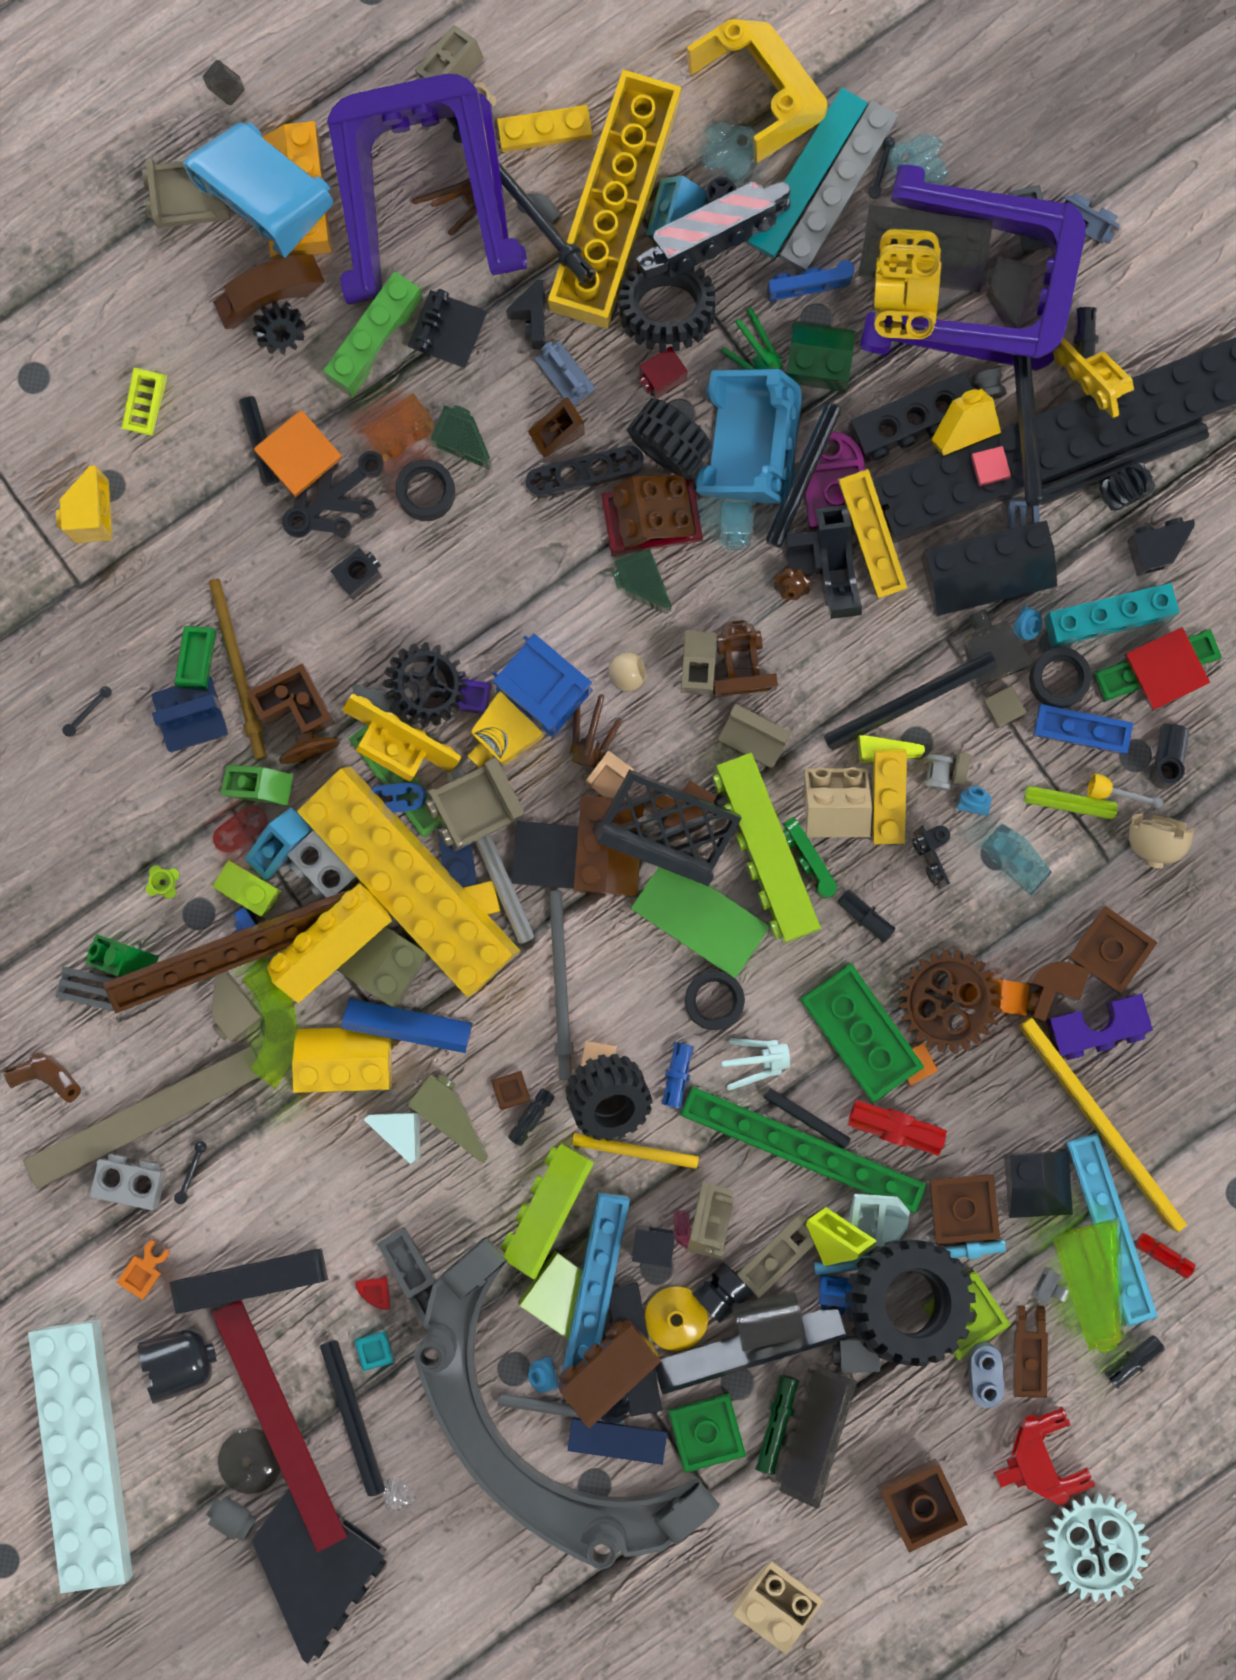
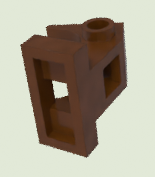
M745 620L732 621L728 623V627H721L722 635L717 636V647L719 655H725L728 679L714 681V698L776 690L778 687L777 674H760L757 650L763 649L761 631H756L753 624H747ZM749 650L751 668L734 670L732 652Z

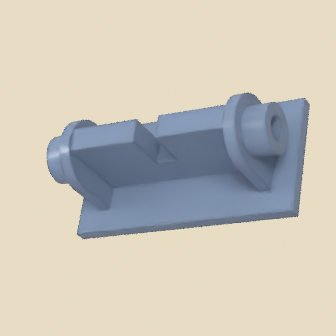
M1076 192L1073 197L1066 195L1065 199L1069 200V203H1072L1081 212L1083 219L1089 222L1085 234L1101 244L1103 242L1109 244L1115 235L1110 229L1113 225L1117 228L1120 226L1119 223L1115 222L1118 216L1104 208H1101L1100 212L1088 207L1091 201Z
M557 341L555 344H552V342L545 344L541 349L543 352L534 358L564 398L569 397L573 406L596 390L560 341Z

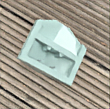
M854 1194L850 1208L849 1223L877 1241L873 1248L876 1246L882 1247L885 1245V1242L899 1240L908 1228L910 1211L898 1196Z

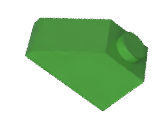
M226 765L221 796L265 804L288 805L289 796L292 791L293 775L265 767Z

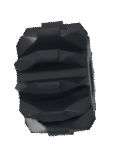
M274 300L271 309L262 305L261 311L263 315H254L253 318L257 325L252 328L254 336L258 337L257 343L261 348L267 346V350L271 354L279 348L280 353L285 356L286 347L290 346L291 349L296 350L295 340L304 341L305 336L302 330L305 329L306 324L304 320L300 319L301 313L299 309L291 310L292 307L287 301L281 308L278 302ZM277 326L279 331H274V328Z
M1135 463L1103 481L1099 490L1105 504H1108L1110 510L1117 511L1144 498V496L1153 491L1156 485L1152 479L1149 469H1146L1144 463Z

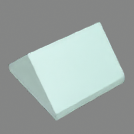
M417 1112L371 1114L364 1119L410 1164L417 1162L421 1157L420 1115Z

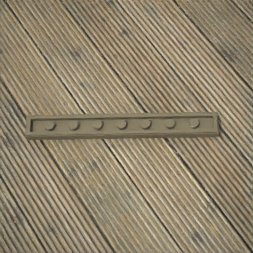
M250 1046L23 1160L36 1189H39L266 1075V1072L253 1046Z

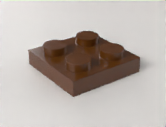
M1103 906L1067 958L1078 966L1091 970V975L1118 994H1122L1158 942L1107 906Z
M994 1174L929 1179L936 1244L1000 1239Z

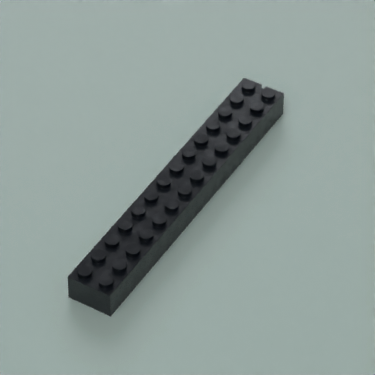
M1236 337L1132 377L1134 390L1117 398L1119 416L1112 418L1105 409L1101 410L1091 395H1086L1036 415L1042 485L1196 423L1206 422L1236 410ZM1019 422L1000 429L1001 433L944 456L938 453L872 479L893 544L1024 493ZM1003 446L1011 477L1006 480L979 486L971 455Z

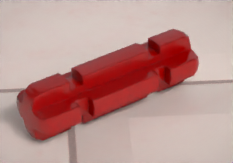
M1142 1233L1135 1243L1137 1249L1146 1254L1150 1253V1257L1169 1269H1175V1272L1184 1278H1189L1193 1274L1196 1267L1193 1262L1186 1258L1182 1259V1255L1161 1242H1155V1239L1148 1234Z

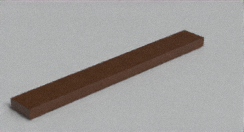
M343 891L103 983L115 1014L287 948L300 933L305 932L311 927L321 914L329 911L338 903L346 892Z

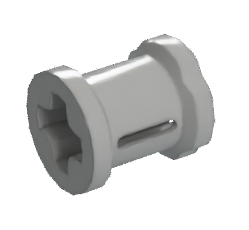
M927 755L926 760L929 761L927 779L923 782V787L949 791L951 765L955 764V759L942 755Z

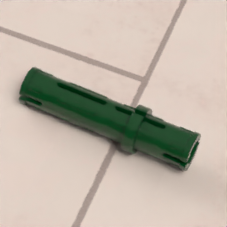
M779 1375L774 1401L770 1402L768 1407L771 1412L758 1462L755 1466V1470L769 1475H775L776 1473L775 1470L789 1416H793L795 1410L792 1408L797 1386L800 1382L797 1378Z

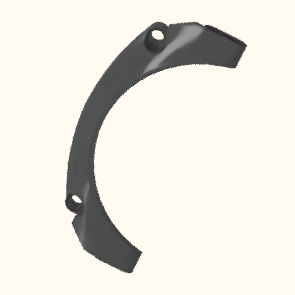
M487 1237L483 1238L452 1264L434 1283L423 1323L424 1328L430 1331V1333L422 1339L414 1355L418 1373L433 1413L456 1455L479 1486L516 1521L544 1541L594 1568L607 1569L615 1562L616 1554L620 1550L625 1557L639 1556L664 1551L672 1542L674 1544L681 1542L711 1517L720 1505L698 1479H693L666 1491L649 1495L612 1497L591 1494L568 1487L539 1472L508 1444L497 1429L483 1401L477 1380L475 1335L480 1310L486 1294L496 1276L508 1261ZM427 1347L434 1348L438 1352L439 1357L437 1359H429L424 1355L423 1349ZM603 1544L609 1547L611 1551L607 1554H600L594 1547Z

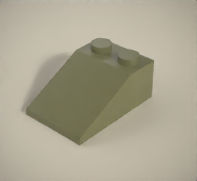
M385 926L343 963L337 971L388 1005L396 1008L429 955Z

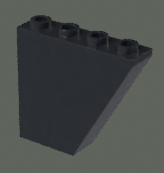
M288 1488L252 1539V1543L301 1658L308 1664L313 1656L319 1659L327 1649L330 1641L326 1638L331 1630L334 1629L338 1632L349 1617L345 1610L350 1603L353 1602L357 1605L368 1590L364 1583L369 1576L372 1575L376 1578L387 1562L383 1559L387 1549L337 1513L347 1538L316 1552Z

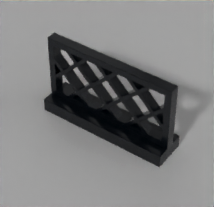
M629 769L603 819H598L592 830L599 844L709 886L714 878L712 870L742 818L738 813ZM633 782L645 785L648 793L630 800L628 791ZM666 794L672 796L675 805L658 811L654 799ZM651 801L654 813L637 819L633 807ZM692 806L701 808L703 816L685 822L682 810ZM629 808L633 818L632 821L622 825L612 822L616 813ZM678 812L682 824L664 830L661 818ZM720 817L729 819L725 829L712 832L709 821ZM657 820L660 832L649 836L641 833L640 825ZM706 823L709 835L692 841L688 829ZM685 831L687 843L676 847L669 844L668 836ZM712 842L714 849L708 859L697 856L695 847Z

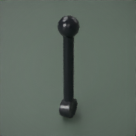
M892 137L885 138L883 142L885 148L875 183L869 189V196L872 199H877L881 195V180L890 149L895 146V140Z
M103 686L100 689V694L74 722L63 727V734L68 737L74 736L76 734V727L104 698L111 696V688Z
M198 1141L195 1144L196 1152L182 1188L174 1196L177 1204H183L188 1200L186 1192L200 1156L207 1150V1145L203 1141Z

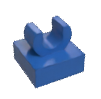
M821 1275L819 1282V1304H821V1310L826 1309L828 1305L838 1307L840 1315H843L845 1308L851 1309L850 1302H845V1292L851 1293L852 1284L848 1283L849 1279Z

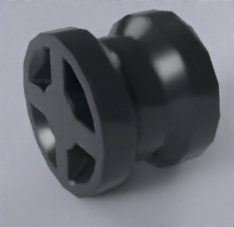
M718 177L710 181L706 190V205L736 190L733 181L725 177Z

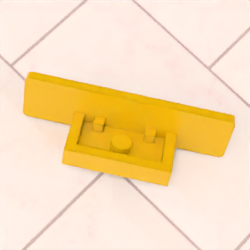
M1063 337L1061 343L1053 350L1058 366H1063L1068 371L1073 381L1077 380L1081 384L1085 394L1091 395L1101 410L1105 409L1112 418L1119 416L1117 398L1134 390L1132 378L1105 351L1084 359Z
M351 694L342 709L343 712L369 726L355 751L409 782L414 778L424 758L447 772H451L461 759V756L455 753L450 746L440 744L429 738L424 731L410 727L400 721L395 714L379 709L365 697Z

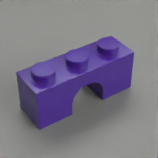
M1136 994L1107 1002L1109 1020L1107 1025L1100 1031L1091 1030L1085 1024L1081 1011H1074L1046 1019L1052 1045L1061 1056L1065 1055L1067 1061L1085 1056L1083 1050L1092 1047L1096 1048V1052L1114 1048V1041L1126 1038L1127 1044L1146 1039L1144 1033L1153 1031L1143 994Z

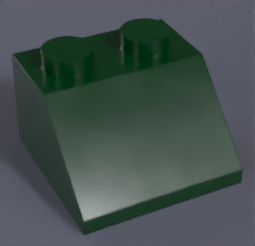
M794 322L786 375L802 386L846 392L850 378L855 330Z

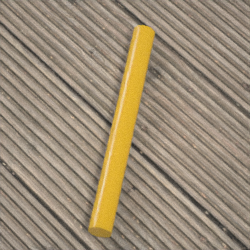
M574 1133L572 1146L697 1169L699 1156L614 1140L606 1141L604 1138L599 1141L593 1139L592 1136L587 1137Z

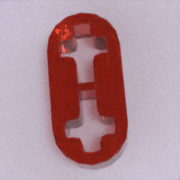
M250 805L240 810L214 831L213 843L215 847L224 853H234L265 830L268 824L266 812L255 805ZM248 813L260 814L258 827L255 828L249 825L242 829L241 826L249 820L247 817ZM239 830V833L232 839L234 842L233 846L221 845L220 842L224 839L222 836L223 832L226 831L232 834Z

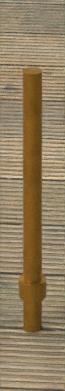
M213 579L208 583L245 720L243 729L245 736L250 739L255 760L267 758L261 735L264 733L261 720H257L255 709L246 693L249 691V686L221 579Z

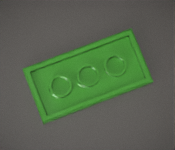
M660 867L657 868L631 907V910L734 978L738 976L770 928L769 925L711 886L703 885Z

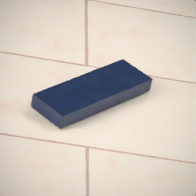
M572 1418L568 1451L663 1465L667 1431L596 1422L588 1428L581 1419Z

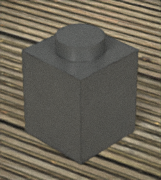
M847 1336L846 1339L839 1340L838 1345L832 1346L833 1365H839L841 1373L880 1372V1358L876 1353L869 1352L863 1346L864 1341L862 1339H857L856 1336Z

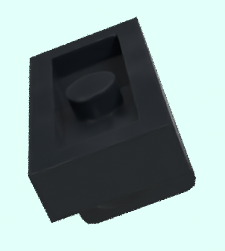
M536 280L506 312L509 320L531 319V321H525L526 339H531L532 349H542L545 345L543 280Z

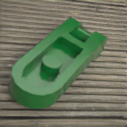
M791 817L782 823L787 843L790 848L795 846L799 852L800 857L797 858V861L807 875L811 872L817 881V895L823 899L830 898L836 893L837 884L798 821Z

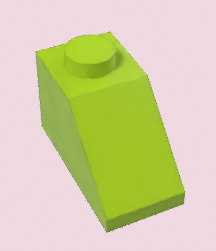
M230 860L227 861L213 885V888L266 919L283 891Z

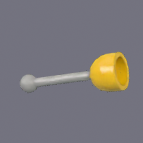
M1093 773L1090 778L1087 797L1105 799L1110 794H1115L1151 804L1154 809H1160L1163 806V800L1160 797L1149 798L1113 788L1111 780L1104 775Z

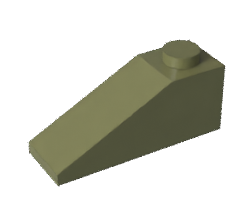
M442 1073L438 1077L431 1074L408 1103V1106L480 1162L485 1163L489 1157L459 1094L453 1090L456 1084Z

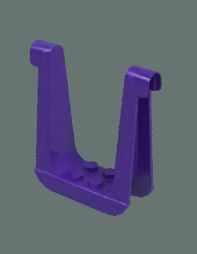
M441 74L358 92L340 99L331 109L327 123L329 125L354 269L343 272L340 277L343 296L348 305L374 300L382 289L371 156L375 140L382 133L392 130L393 133H404L409 131L412 125L436 126L440 123L439 120L444 118H457L491 274L494 276L527 269L525 247L519 244L516 239L509 238L492 104L483 94L478 92V89L468 78L458 74Z
M899 165L891 197L893 203L1044 242L1053 254V258H1048L1043 285H1047L1049 288H1042L1037 310V315H1040L1041 318L1028 328L1017 329L936 319L933 332L925 339L886 338L879 335L875 330L874 318L876 313L870 312L866 315L860 348L867 352L885 355L889 352L893 341L1014 366L1013 354L1031 357L1033 371L1049 366L1055 360L1053 350L1061 343L1066 331L1085 241V221L1081 212L1072 203L925 183V170L922 167ZM887 315L886 319L882 322L885 323V327L890 328L891 324L895 321L892 320V316ZM902 316V329H906L907 316ZM915 317L911 321V326L919 331L926 329L929 325L927 318Z

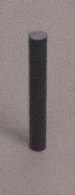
M772 1088L768 1089L764 1099L840 1147L846 1148L851 1139L850 1137Z

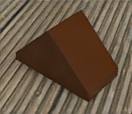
M567 397L528 432L542 456L548 457L585 435V426L569 397Z

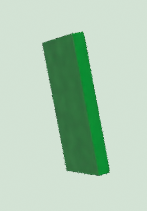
M852 963L799 999L872 1104L925 1067Z

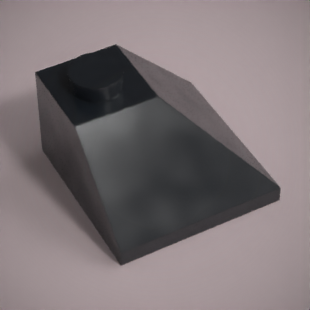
M1068 1150L1004 1154L1009 1218L1073 1215Z

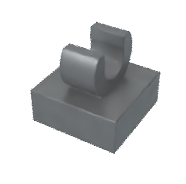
M1044 1267L1031 1296L1045 1304L1048 1303L1051 1296L1065 1302L1070 1290L1057 1284L1061 1277L1060 1274Z

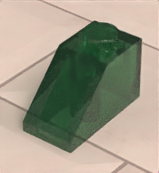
M444 405L430 438L432 447L489 470L491 467L490 456L474 417L470 416L471 412L458 405H454L453 408Z
M650 548L615 561L616 570L612 571L611 574L617 590L623 588L625 596L665 614L671 612L672 605Z

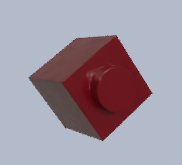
M672 346L666 348V352H660L640 365L638 381L647 394L652 392L657 399L686 381L688 371L677 354L673 352Z

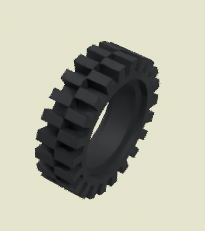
M638 267L637 273L631 270L628 273V280H623L622 289L619 292L620 318L622 327L626 328V334L630 338L635 335V342L639 345L646 339V348L653 350L655 343H658L659 352H666V344H672L673 352L680 351L681 342H683L686 349L692 347V339L699 343L703 340V333L708 334L710 332L711 324L713 325L715 320L714 285L712 286V280L709 275L704 277L705 271L701 267L695 272L694 267H692L686 273H680L672 278H669L666 272L646 279ZM674 286L687 291L696 302V307L687 318L679 322L660 323L648 318L641 311L639 302L648 291L654 288Z

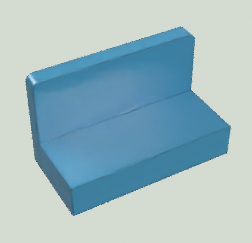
M684 176L661 178L646 236L653 240L655 230L703 207L706 190Z

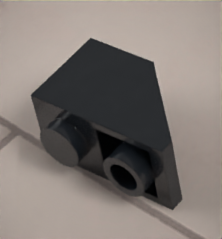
M1183 517L1166 521L1164 523L1165 526L1154 529L1153 525H1147L1134 530L1135 534L1128 539L1127 543L1136 575L1141 576L1164 570L1172 565L1195 526L1194 519L1184 521Z

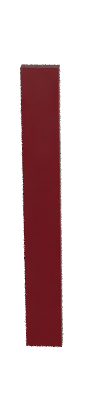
M242 1300L213 1312L212 1317L316 1552L347 1538Z

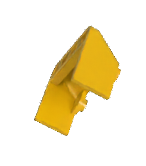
M731 19L687 46L688 71L693 75L728 51H737L744 47L748 49L779 91L773 96L771 101V111L777 121L753 136V159L756 163H759L820 123L827 114V100L769 23L756 20Z

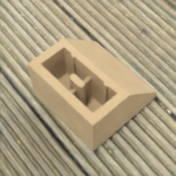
M867 768L805 769V823L807 837H870L872 802Z
M770 1561L749 1581L732 1605L733 1616L784 1654H787L822 1605L824 1599L773 1561Z

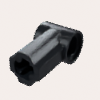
M1178 724L1161 725L1155 762L1150 771L1151 782L1156 787L1168 789L1183 778L1185 773L1183 764L1190 729ZM1161 766H1168L1172 769L1173 779H1166L1162 775Z

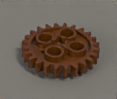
M943 950L942 959L936 953H931V963L920 959L922 969L918 970L911 967L910 971L915 977L913 980L904 979L903 981L910 986L909 990H903L899 993L907 997V1002L899 1004V1007L908 1009V1013L903 1015L901 1019L912 1021L907 1031L911 1033L919 1031L915 1039L917 1042H923L927 1039L926 1048L933 1049L937 1044L938 1052L942 1053L946 1052L949 1045L951 1053L957 1054L959 1044L964 1050L970 1051L971 1040L975 1044L981 1045L982 1041L979 1035L982 1033L991 1036L992 1034L987 1028L988 1024L998 1025L997 1020L992 1015L993 1013L1002 1012V1009L994 1006L996 1001L1003 999V996L993 992L1000 986V983L989 981L995 973L991 970L982 972L986 965L985 962L980 960L974 964V955L968 954L964 959L963 952L956 950L953 958L950 951ZM947 973L949 983L946 987L940 989L937 982L941 974ZM971 986H975L977 997L973 1001L968 1002L965 997L966 990ZM930 988L937 993L951 997L954 1001L974 1009L975 1014L970 1015L959 1008L949 1006L948 1003L928 995L926 990ZM933 1001L936 1006L935 1013L927 1018L924 1012L925 1006ZM961 1014L964 1019L963 1027L955 1031L952 1027V1021L955 1016Z

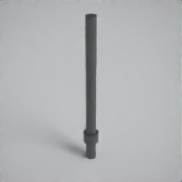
M549 891L557 1042L554 1043L555 1055H558L559 1079L568 1080L570 1075H572L571 1055L574 1054L573 1042H570L562 891Z

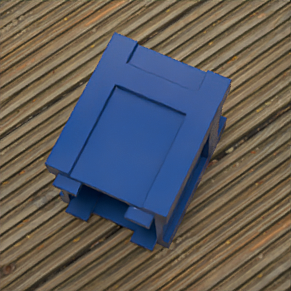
M533 633L530 638L526 635L523 637L526 641L525 645L499 674L495 671L492 673L496 677L493 683L497 686L496 691L498 693L501 691L524 715L550 737L554 738L578 707L593 692V689L590 688L592 681Z

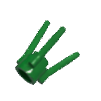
M748 307L747 313L766 349L763 350L743 322L737 319L735 321L736 325L758 353L752 359L754 367L725 347L721 349V352L745 370H781L784 366L780 362L782 358L775 351L753 309Z

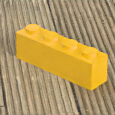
M359 883L352 890L346 892L341 900L329 911L321 914L311 927L305 932L300 933L284 951L272 958L266 967L273 984L297 1003L301 1002L392 921L386 908L371 892Z

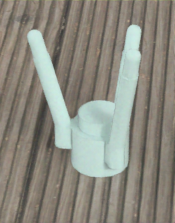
M730 1038V1044L767 1049L761 1050L762 1056L725 1060L720 1063L722 1067L763 1063L764 1069L769 1068L727 1085V1089L730 1091L770 1076L782 1075L783 1069H790V1055L788 1045L778 1044L777 1040L761 1041Z

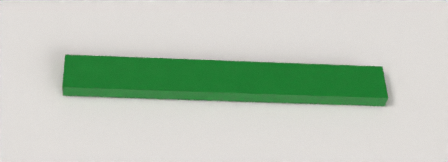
M691 1086L680 1116L866 1194L898 1196L908 1210L914 1214L927 1184L693 1086Z

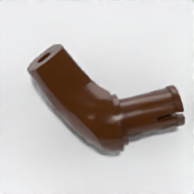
M33 1053L29 1061L4 1069L5 1079L10 1088L37 1079L49 1085L64 1101L69 1103L73 1102L81 1093L80 1086L71 1074L55 1059L44 1053Z

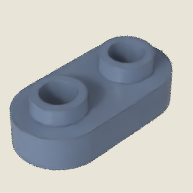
M988 1342L977 1343L968 1353L970 1394L979 1406L992 1408L997 1406L1004 1397L1002 1356L994 1345ZM990 1357V1364L982 1366L983 1360ZM987 1389H993L992 1395L984 1396Z

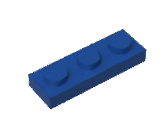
M1040 704L1033 736L1126 755L1129 749L1133 723Z

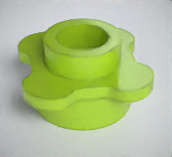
M158 865L152 866L149 869L150 876L146 886L147 894L150 896H155L156 894L164 895L167 899L174 898L177 894L175 889L176 881L180 878L179 871L174 868L170 870L161 869ZM162 879L166 881L164 885L160 884Z

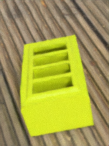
M133 367L121 429L153 436L168 375ZM142 379L156 382L155 387L141 385ZM139 391L153 394L152 400L138 397ZM135 404L150 406V412L134 409ZM132 416L148 419L147 425L131 421Z
M859 735L857 738L859 763L861 764L873 763L874 750L905 749L907 751V759L920 758L925 752L924 745L867 735Z

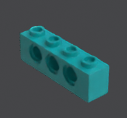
M1168 583L1051 611L1043 619L1050 646L1054 648L1172 620L1180 612L1173 585Z

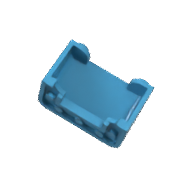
M248 121L246 124L238 122L192 152L182 162V166L195 187L204 194L208 192L212 197L216 195L252 224L262 237L265 236L270 241L273 240V249L286 258L334 204L328 193L331 188L320 177L312 178L261 137L262 133L251 122Z
M780 369L711 370L710 381H708L706 386V394L713 405L718 408L711 465H703L696 473V492L708 497L781 505L793 478L802 405V393L799 384Z

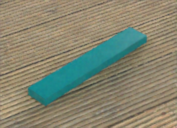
M841 88L828 109L825 118L820 122L784 181L790 187L789 210L777 216L776 225L772 226L768 231L760 232L750 237L748 245L772 259L776 257L866 110L868 102Z

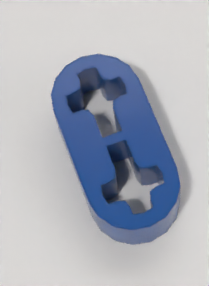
M416 782L378 785L371 788L378 796L379 790L382 791L383 796L393 795V801L384 803L392 812L419 809L424 806V802L427 799L426 789ZM410 787L414 793L419 795V799L414 800V805L410 804V800L399 801L400 794L409 793Z

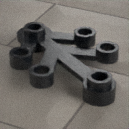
M374 451L364 452L359 457L358 468L332 488L333 470L337 468L338 463L319 478L317 500L307 506L308 490L312 488L314 482L295 497L294 507L287 510L282 519V525L286 533L294 538H302L313 530L331 532L339 538L348 537L351 534L352 527L347 519L337 518L335 521L315 518L324 510L359 514L363 519L372 518L376 513V507L372 500L362 499L356 501L340 498L365 478H375L383 472L384 463L381 456ZM371 461L377 463V468L373 471L366 469V465ZM365 504L372 506V510L368 514L361 512V507ZM297 518L304 520V524L300 528L293 526V522ZM340 523L347 524V530L343 533L336 530Z

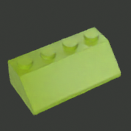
M563 1143L560 1144L558 1149L552 1146L544 1161V1164L549 1166L544 1177L537 1175L529 1191L534 1194L530 1205L528 1206L523 1203L516 1216L515 1221L520 1223L515 1234L508 1232L500 1250L505 1252L504 1258L508 1261L507 1263L527 1276L536 1279L595 1162L594 1159Z

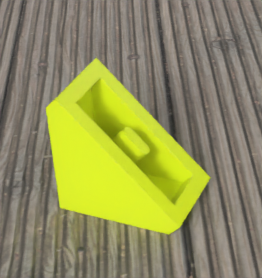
M827 1207L807 1220L806 1226L824 1266L858 1259L876 1245L877 1241Z

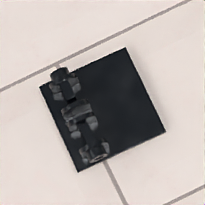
M438 289L437 292L430 290L408 347L466 368L488 312L448 297L449 293L443 289Z
M922 825L913 832L915 838L912 839V843L919 856L924 855L928 863L925 871L932 885L937 883L939 889L950 884L935 849L940 848L949 841L950 831L942 825L926 831Z

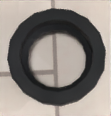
M418 459L407 464L399 473L396 480V496L402 510L411 518L419 521H434L443 517L451 509L455 500V485L450 472L441 463L431 459ZM420 473L436 475L444 486L442 499L433 507L420 508L415 506L407 495V487L410 480Z
M1065 647L1053 648L1042 654L1031 667L1029 676L1030 689L1035 698L1044 705L1058 708H1069L1083 699L1090 689L1092 680L1091 668L1085 657L1076 650ZM1053 661H1067L1078 672V685L1067 696L1052 695L1043 685V670Z
M713 970L703 972L693 979L686 990L684 1001L686 1012L694 1023L701 1028L715 1031L726 1029L738 1020L743 1013L745 997L743 988L736 978L727 972ZM710 982L723 983L730 989L733 995L732 1009L726 1016L720 1019L707 1018L697 1008V993L702 986Z

